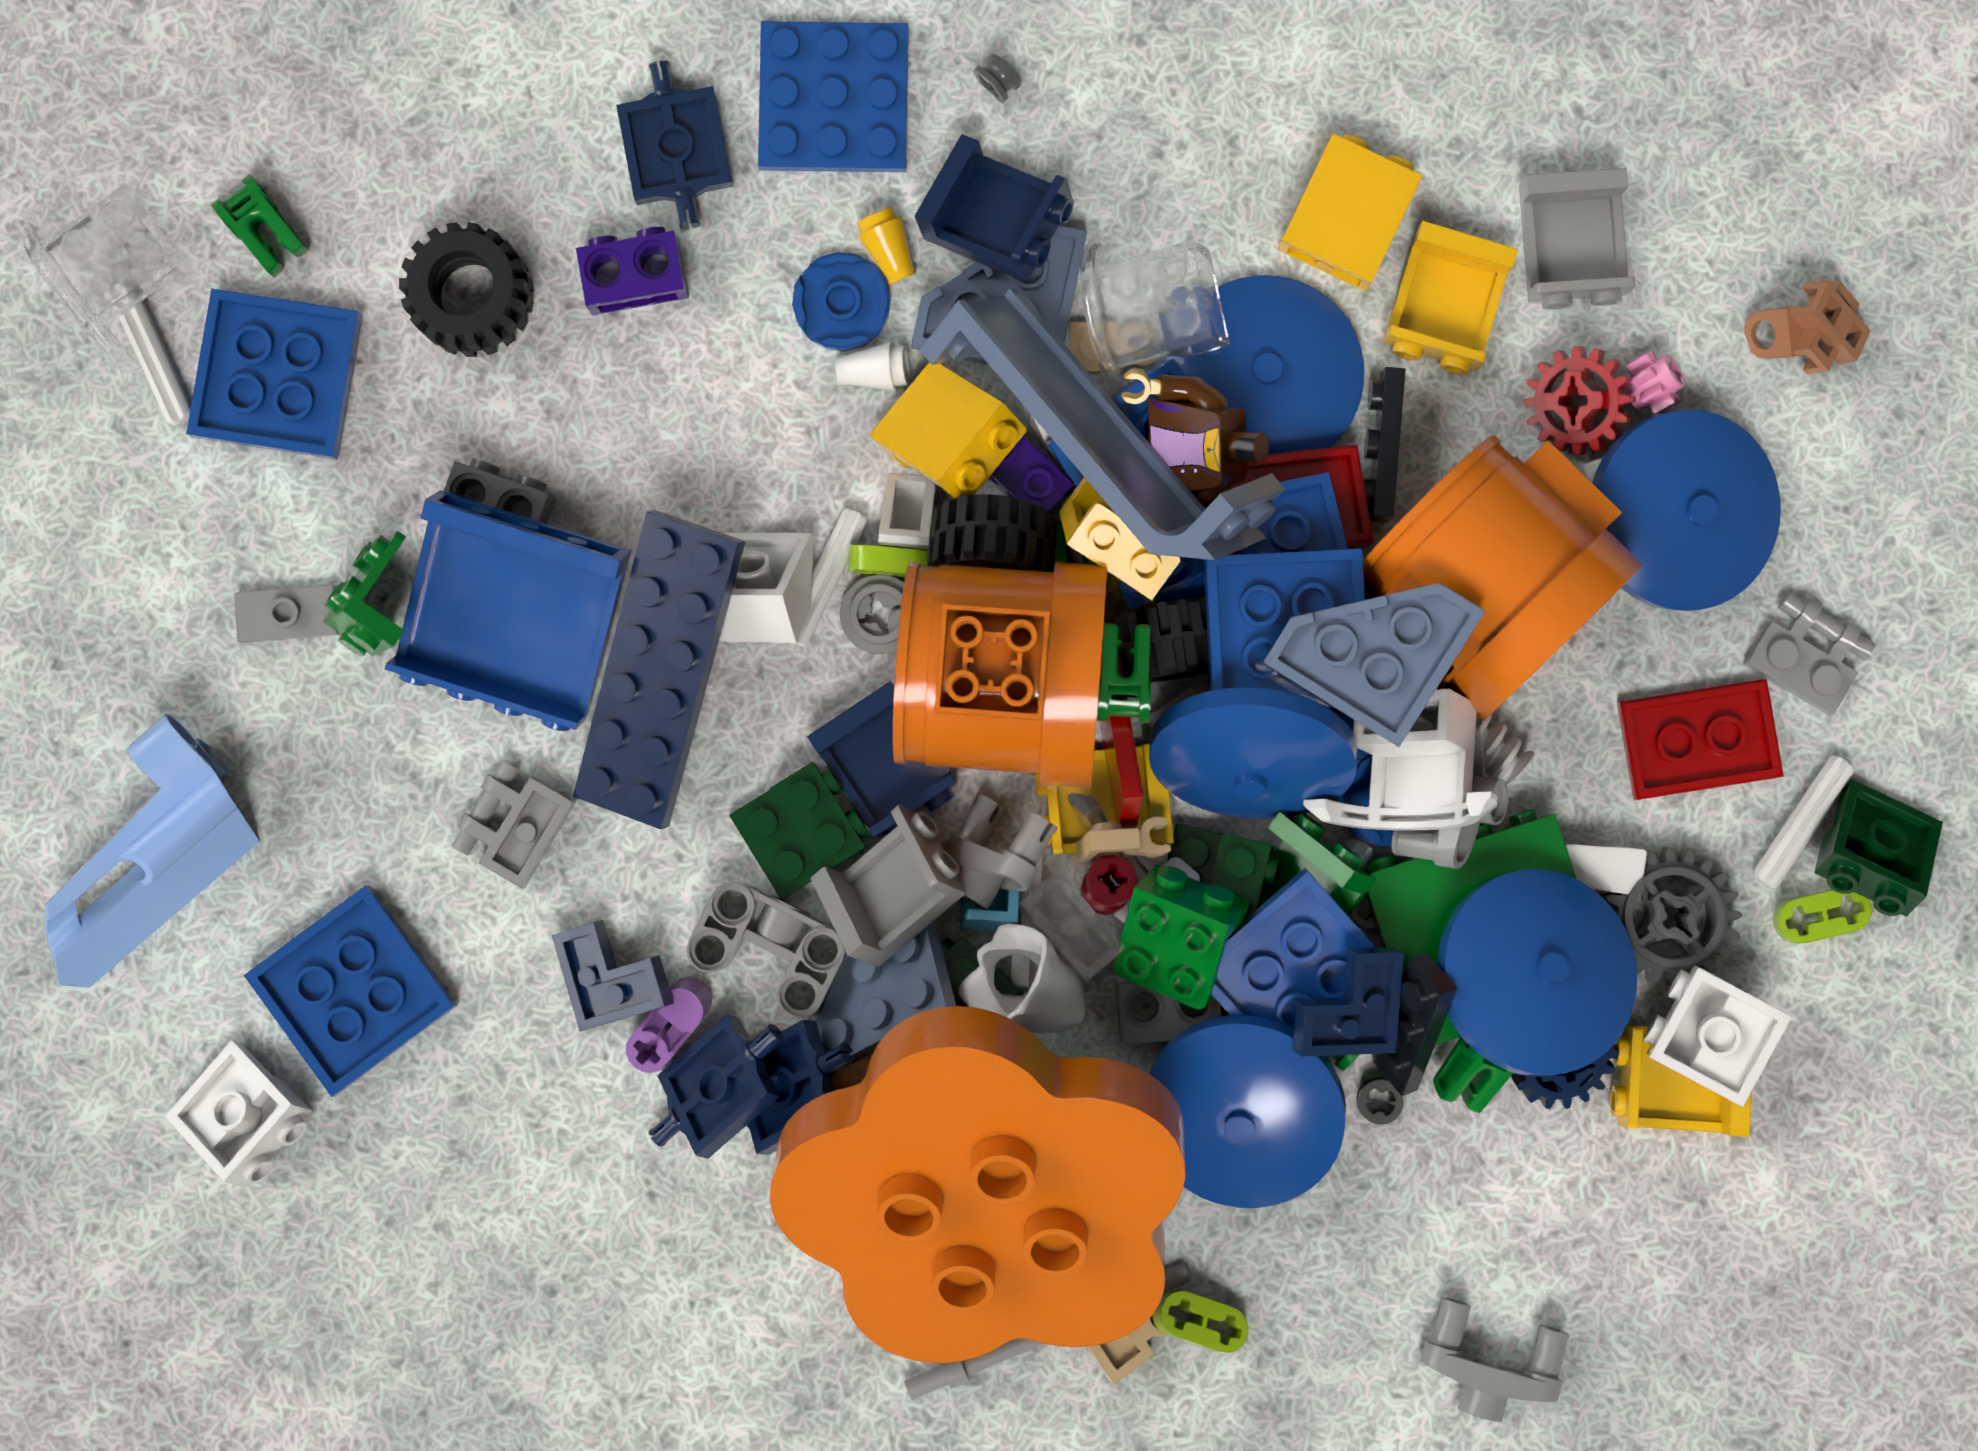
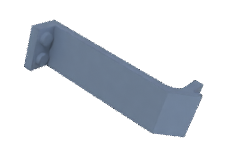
M1016 287L1010 288L1004 296L968 304L964 299L957 301L921 347V353L931 365L949 360L959 362L969 355L980 353L1149 554L1217 560L1267 539L1258 527L1275 512L1276 508L1272 503L1285 490L1274 475L1269 474L1220 493L1205 508Z

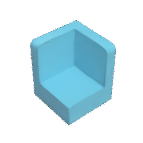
M999 889L988 910L982 909L961 897L959 930L996 932L998 927L1004 923L1017 924L1019 891Z

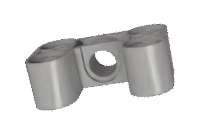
M740 882L724 883L716 888L687 945V957L691 965L705 973L718 972L728 967L734 960L744 939L791 962L779 985L777 998L782 1011L794 1018H806L819 1010L845 960L846 951L835 928L811 917V914L796 906L793 907L789 905L790 903L770 894L769 896ZM731 890L740 891L747 899V910L738 919L729 918L722 910L723 897ZM708 935L718 937L724 944V956L716 964L707 963L702 959L699 952L701 941ZM819 935L830 936L837 944V956L831 963H819L811 954V944ZM802 980L812 985L815 991V999L810 1007L801 1009L791 1003L788 991L793 982Z

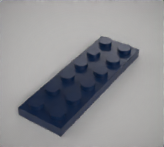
M657 510L646 511L573 797L660 830L669 827L746 541Z

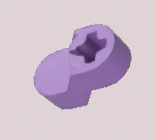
M688 977L679 979L670 988L674 1004L652 1010L629 1037L626 1043V1055L634 1068L647 1073L661 1070L700 1024L712 1006L710 990L703 982ZM668 1022L672 1024L670 1028L666 1026Z

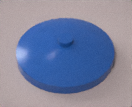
M1258 275L1239 278L1227 282L1204 295L1193 305L1180 322L1173 336L1167 356L1174 357L1185 376L1203 378L1226 396L1228 404L1242 407L1246 413V432L1264 433L1268 439V454L1331 448L1351 424L1358 410L1364 387V360L1361 346L1351 323L1344 313L1326 295L1303 282L1281 276Z
M1678 410L1659 413L1627 429L1616 439L1602 458L1592 484L1622 512L1606 529L1643 564L1621 587L1629 595L1645 604L1665 610H1702L1720 605L1734 598L1745 590L1760 574L1773 551L1779 531L1781 516L1780 493L1776 475L1767 455L1758 442L1741 426L1721 415L1701 410Z
M1225 688L1188 697L1167 709L1158 718L1153 727L1149 761L1153 774L1164 788L1193 806L1231 817L1274 819L1279 811L1291 816L1300 815L1301 812L1304 814L1309 813L1310 811L1303 805L1304 800L1328 799L1335 801L1349 789L1356 776L1357 742L1353 732L1344 720L1330 709L1308 698L1266 688Z
M1528 869L1507 873L1491 879L1478 886L1459 903L1448 920L1441 937L1437 965L1457 987L1448 1016L1458 1033L1474 1051L1502 1069L1527 1076H1551L1578 1070L1604 1055L1617 1042L1630 1019L1637 993V966L1630 938L1612 907L1592 888L1571 876L1549 870Z
M1229 1015L1211 1018L1199 1022L1175 1036L1158 1054L1149 1074L1159 1080L1170 1091L1183 1115L1185 1131L1184 1188L1203 1199L1224 1206L1262 1208L1290 1201L1315 1186L1335 1162L1341 1149L1346 1124V1101L1343 1087L1329 1059L1326 1056L1301 1057L1293 1051V1028L1280 1022L1257 1016Z

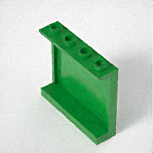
M1538 808L1509 816L1511 826L1493 832L1490 824L1479 826L1471 853L1465 864L1458 869L1439 867L1435 865L1433 860L1414 857L1397 863L1395 854L1366 863L1368 872L1376 878L1366 895L1383 947L1396 948L1404 952L1402 976H1404L1410 958L1423 953H1427L1437 964L1441 937L1452 913L1469 893L1485 882L1507 873L1528 869L1555 871L1577 879L1555 814L1540 817ZM1448 1014L1435 1045L1461 1037Z

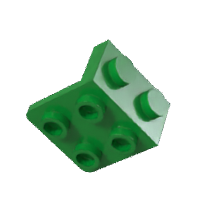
M398 530L386 538L380 534L373 543L369 541L352 564L359 569L356 575H351L345 583L341 581L324 604L331 611L323 623L341 634L338 641L344 647L362 657L366 653L374 656L394 647L405 631L362 601L405 540L406 536Z
M1279 811L1268 829L1283 840L1273 856L1281 858L1280 868L1275 886H1266L1262 904L1306 867L1350 916L1376 880L1374 876L1360 866L1364 860L1346 845L1338 842L1335 846L1322 836L1326 829L1308 815L1301 812L1298 818Z
M1156 864L1134 887L1114 962L1115 973L1123 979L1192 1008L1203 1009L1210 1001L1227 939L1245 919L1249 901L1235 896L1226 887L1207 885L1190 878L1179 868Z

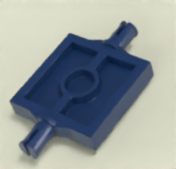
M655 61L649 64L654 93H650L638 101L616 105L634 201L636 205L662 200L675 202L680 224L679 228L682 230L690 229L686 210H688L692 228H697L701 224L698 218L695 198L705 192L733 187L715 90L713 86L689 91L673 88L669 61H659L663 80L660 78L659 67Z
M726 1014L657 1075L667 1095L669 1111L663 1120L649 1130V1135L652 1136L651 1140L656 1145L663 1147L673 1136L681 1131L686 1135L696 1156L709 1159L780 1097L765 1069L764 1056L784 1041V1036L781 1035L780 1029L773 1024H769L756 1038L750 1040L740 1018Z
M801 1020L781 1031L784 1041L764 1056L765 1069L780 1097L747 1125L756 1154L770 1155L776 1152L781 1132L788 1120L808 1102L835 1091L833 1072L854 1061V1055H849V1053L853 1052L852 1048L844 1042L825 1053L816 1021Z

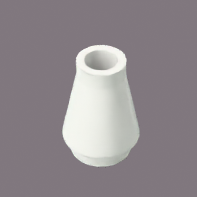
M891 341L849 355L836 357V378L840 386L854 385L897 391L899 386L909 385L910 359L905 345L895 346L894 342Z

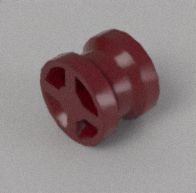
M1105 855L1095 860L1081 881L1080 893L1083 902L1093 912L1102 915L1115 914L1122 910L1132 897L1134 887L1138 884L1136 870L1129 861L1117 855ZM1110 875H1112V878L1116 881V883L1120 884V886H1115V884L1110 880Z

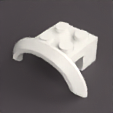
M1437 689L1400 747H1397L1354 720L1353 734L1357 742V748L1372 755L1369 807L1343 804L1328 799L1304 800L1303 805L1322 822L1362 829L1397 831L1437 830L1463 827L1476 823L1497 807L1498 796L1491 791L1472 792L1476 710L1469 699L1453 690Z

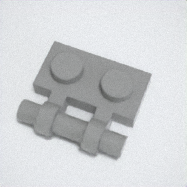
M1788 592L1781 600L1778 609L1794 618L1788 629H1785L1774 621L1768 622L1743 665L1826 715H1834L1859 673L1842 663V660L1848 651L1866 660L1873 652L1876 644L1860 635L1861 629L1849 621L1842 624L1822 612L1823 606L1814 600L1807 598L1804 601ZM1809 628L1832 640L1826 653L1803 639Z
M502 760L494 775L488 774L480 788L484 792L470 815L465 813L457 827L461 830L451 846L469 856L477 840H480L488 845V848L479 864L519 888L525 889L576 802L534 777L528 779L521 793L516 791L510 785L520 769ZM503 801L512 808L498 831H496L487 824L500 802Z

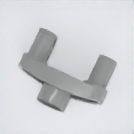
M1477 728L1475 729L1472 792L1491 791L1498 796L1497 807L1476 823L1468 826L1438 830H1394L1391 843L1393 854L1433 860L1436 866L1458 869L1465 864L1471 853L1479 824L1498 825L1502 822L1508 806V787L1503 779L1485 777L1484 745Z
M979 794L974 807L959 832L953 831L943 850L949 853L956 863L961 865L957 876L966 891L962 898L982 909L988 910L999 889L1027 891L1038 872L1036 865L1058 827L1049 823L1045 818L1029 811L1025 823L1008 851L1003 850L1000 854L985 848L1007 809L998 805L994 800Z
M1441 1298L1431 1340H1425L1420 1361L1439 1373L1464 1384L1458 1404L1459 1410L1483 1419L1502 1422L1508 1398L1536 1402L1558 1401L1563 1381L1558 1376L1569 1339L1567 1332L1540 1325L1529 1369L1523 1368V1372L1500 1365L1497 1369L1479 1363V1359L1465 1356L1464 1351L1460 1350L1471 1306L1453 1299Z

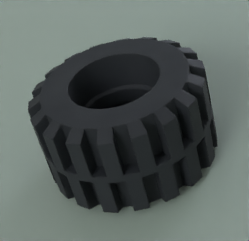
M458 222L446 224L448 232L443 234L437 228H434L427 232L431 240L425 245L417 240L411 247L416 253L415 258L411 260L405 257L401 266L407 273V277L399 278V290L405 294V298L400 300L404 310L411 316L410 321L436 346H441L446 352L454 355L458 351L462 352L466 357H477V351L482 350L487 355L498 352L495 345L502 341L508 347L515 341L511 335L514 330L518 328L523 332L528 324L524 318L525 312L532 313L534 302L529 297L530 292H534L533 281L527 274L529 270L508 241H504L499 233L490 228L484 231L479 224L468 222L466 229H462ZM468 265L486 267L493 277V288L487 302L480 309L470 314L454 315L448 313L442 306L441 292L450 274Z
M978 494L961 496L958 499L945 501L942 503V506L936 507L933 511L927 566L939 567L940 564L1054 572L1057 535L1055 518L1051 514L1046 513L1047 510L1040 506L1010 496Z
M1206 596L1134 607L1120 611L1108 619V623H1115L1119 627L1118 639L1122 643L1118 646V656L1121 658L1124 678L1132 674L1133 655L1130 654V650L1133 648L1134 628L1138 624H1150L1149 676H1151V683L1210 674Z

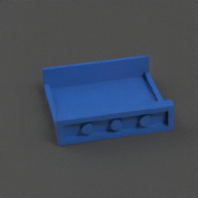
M439 490L424 501L420 519L426 520L428 523L402 628L405 631L400 637L396 655L386 662L384 670L399 674V678L408 684L417 686L432 684L447 689L446 693L449 696L459 700L473 701L479 699L492 703L495 710L506 715L521 716L526 714L542 719L541 723L553 730H576L586 720L591 707L632 550Z

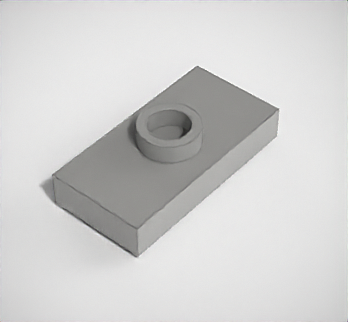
M322 585L234 593L237 642L251 643L340 635L323 623L331 611L324 604L336 586Z

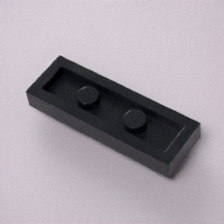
M1385 367L1379 375V381L1371 380L1368 410H1376L1375 430L1367 429L1364 442V459H1372L1371 479L1363 478L1370 522L1388 523L1394 517L1406 368Z
M1427 953L1410 958L1401 982L1396 1053L1375 1054L1372 1060L1380 1074L1385 1079H1388L1401 1096L1418 1090L1450 1009L1451 1002L1457 991L1454 983Z

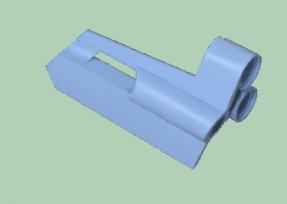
M169 714L161 717L127 748L134 762L160 789L44 904L46 910L44 916L46 937L55 962L57 981L61 986L90 988L260 842L220 780L228 772L227 766L223 764L220 767L207 752L210 746L199 738L194 740L190 733ZM128 860L137 863L134 868L79 915L77 914L76 900L120 861Z

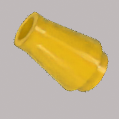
M893 207L883 209L857 222L861 232L857 236L882 270L889 285L916 274L911 260L902 216L897 217Z

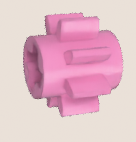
M1651 351L1626 364L1631 372L1629 376L1632 377L1633 381L1623 387L1625 394L1636 396V402L1631 404L1638 411H1643L1650 407L1652 413L1656 415L1681 402L1676 391L1685 387L1686 382L1681 369L1670 355L1666 354L1657 359L1654 351Z

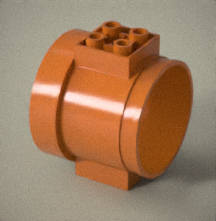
M1495 434L1491 435L1444 476L1363 560L1364 587L1374 596L1373 598L1442 583L1486 610L1437 689H1442L1446 686L1448 689L1469 699L1476 710V716L1482 722L1562 647L1643 566L1606 529L1622 512L1549 441L1543 444L1523 463L1517 456L1513 457L1501 445L1502 441Z
M909 562L902 595L896 655L893 705L894 762L897 764L919 762L925 763L926 766L1039 774V784L1091 788L1107 568L1099 565L1055 562L1054 572L944 564H940L939 567L922 566L921 563Z

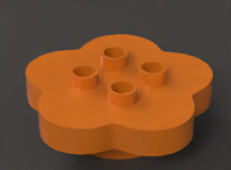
M965 1006L930 1009L903 1020L881 1039L871 1056L865 1078L861 1083L852 1087L835 1090L813 1099L802 1106L788 1120L778 1141L770 1186L771 1210L781 1231L797 1248L840 1273L843 1281L845 1304L852 1320L871 1341L893 1354L921 1362L951 1363L985 1355L1014 1339H1028L1043 1344L1063 1347H1087L1105 1344L1120 1339L1140 1328L1154 1314L1162 1299L1165 1287V1234L1162 1221L1177 1204L1185 1181V1131L1183 1115L1170 1091L1159 1080L1135 1066L1099 1057L1056 1056L1035 1035L1019 1023L1006 1016L985 1009Z

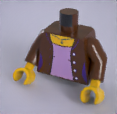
M1138 368L1131 369L1124 374V379H1138L1145 386L1140 393L1123 392L1122 398L1127 403L1140 404L1147 399L1149 394L1157 396L1148 399L1150 445L1205 508L1220 493L1230 490L1232 483L1245 480L1247 476V463H1263L1267 458L1269 447L1267 436L1262 432H1246V413L1244 409L1240 406L1228 404L1226 396L1203 378L1159 374L1157 379H1150L1146 372Z

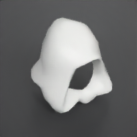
M1014 923L1000 925L992 941L983 945L977 951L978 968L969 974L959 986V995L968 1007L981 1008L1006 1016L1032 1033H1062L1079 1025L1086 1016L1085 995L1079 975L1057 956L1049 937L1034 928ZM1012 954H1021L1029 957L1039 967L1031 988L1024 995L1000 994L994 986V972L996 963L1001 958Z

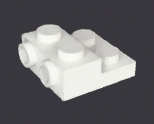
M1696 965L1693 966L1690 973L1680 970L1667 994L1669 998L1675 1000L1665 1018L1657 1014L1644 1035L1643 1041L1650 1044L1646 1054L1655 1061L1743 1107L1792 1016Z
M231 1040L165 1117L223 1182L246 1188L248 1184H257L270 1174L273 1168V1163L270 1159L282 1145H292L304 1135L307 1128L304 1120L312 1110L283 1079L272 1076L242 1043Z

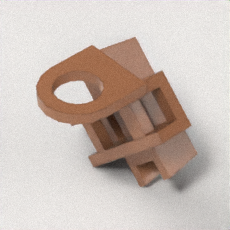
M1825 280L1805 282L1802 289L1810 296L1805 306H1785L1784 308L1760 310L1754 312L1747 319L1744 326V334L1751 353L1764 359L1805 355L1808 360L1803 371L1807 375L1829 371L1833 361L1838 365L1856 362L1871 331L1857 316L1856 311L1860 303L1840 281ZM1762 320L1769 322L1775 331V341L1770 348H1765L1757 340L1756 328ZM1846 337L1852 340L1851 344L1846 340Z

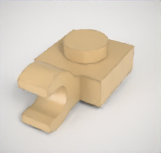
M1151 817L1138 828L1122 829L1120 822L1095 824L1091 826V831L1087 832L1076 842L1078 862H1095V860L1105 855H1117L1126 860L1131 856H1145L1151 859L1161 858L1171 851V846L1168 844H1154L1150 839V830H1162L1168 825L1167 819Z

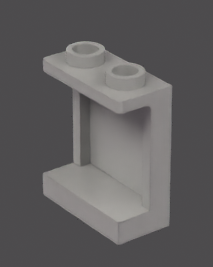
M1627 168L1528 174L1519 185L1528 302L1542 301L1543 309H1562L1572 306V299L1591 298L1593 306H1608L1621 303L1622 296H1626L1636 287L1635 277H1628L1622 194L1628 188Z
M897 805L891 810V814L898 826L844 873L824 866L810 878L847 955L876 967L881 966L966 894L957 876L960 872L958 864L949 853L943 850L937 838L939 829L936 823L925 812H915L901 805Z

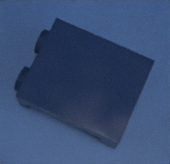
M961 134L914 217L924 240L1027 283L1035 267L1040 268L1045 263L1051 247L1050 240L1058 226L1063 227L1068 222L1073 211L1074 200L1067 178L1057 174L1052 183L988 158L983 155L978 140Z
M891 681L807 736L868 826L874 838L882 833L886 836L898 826L891 814V810L897 805L904 806L912 811H917L926 805L931 813L955 797L950 788L958 783L948 767L926 766L925 763L907 762L906 764L894 762V685Z

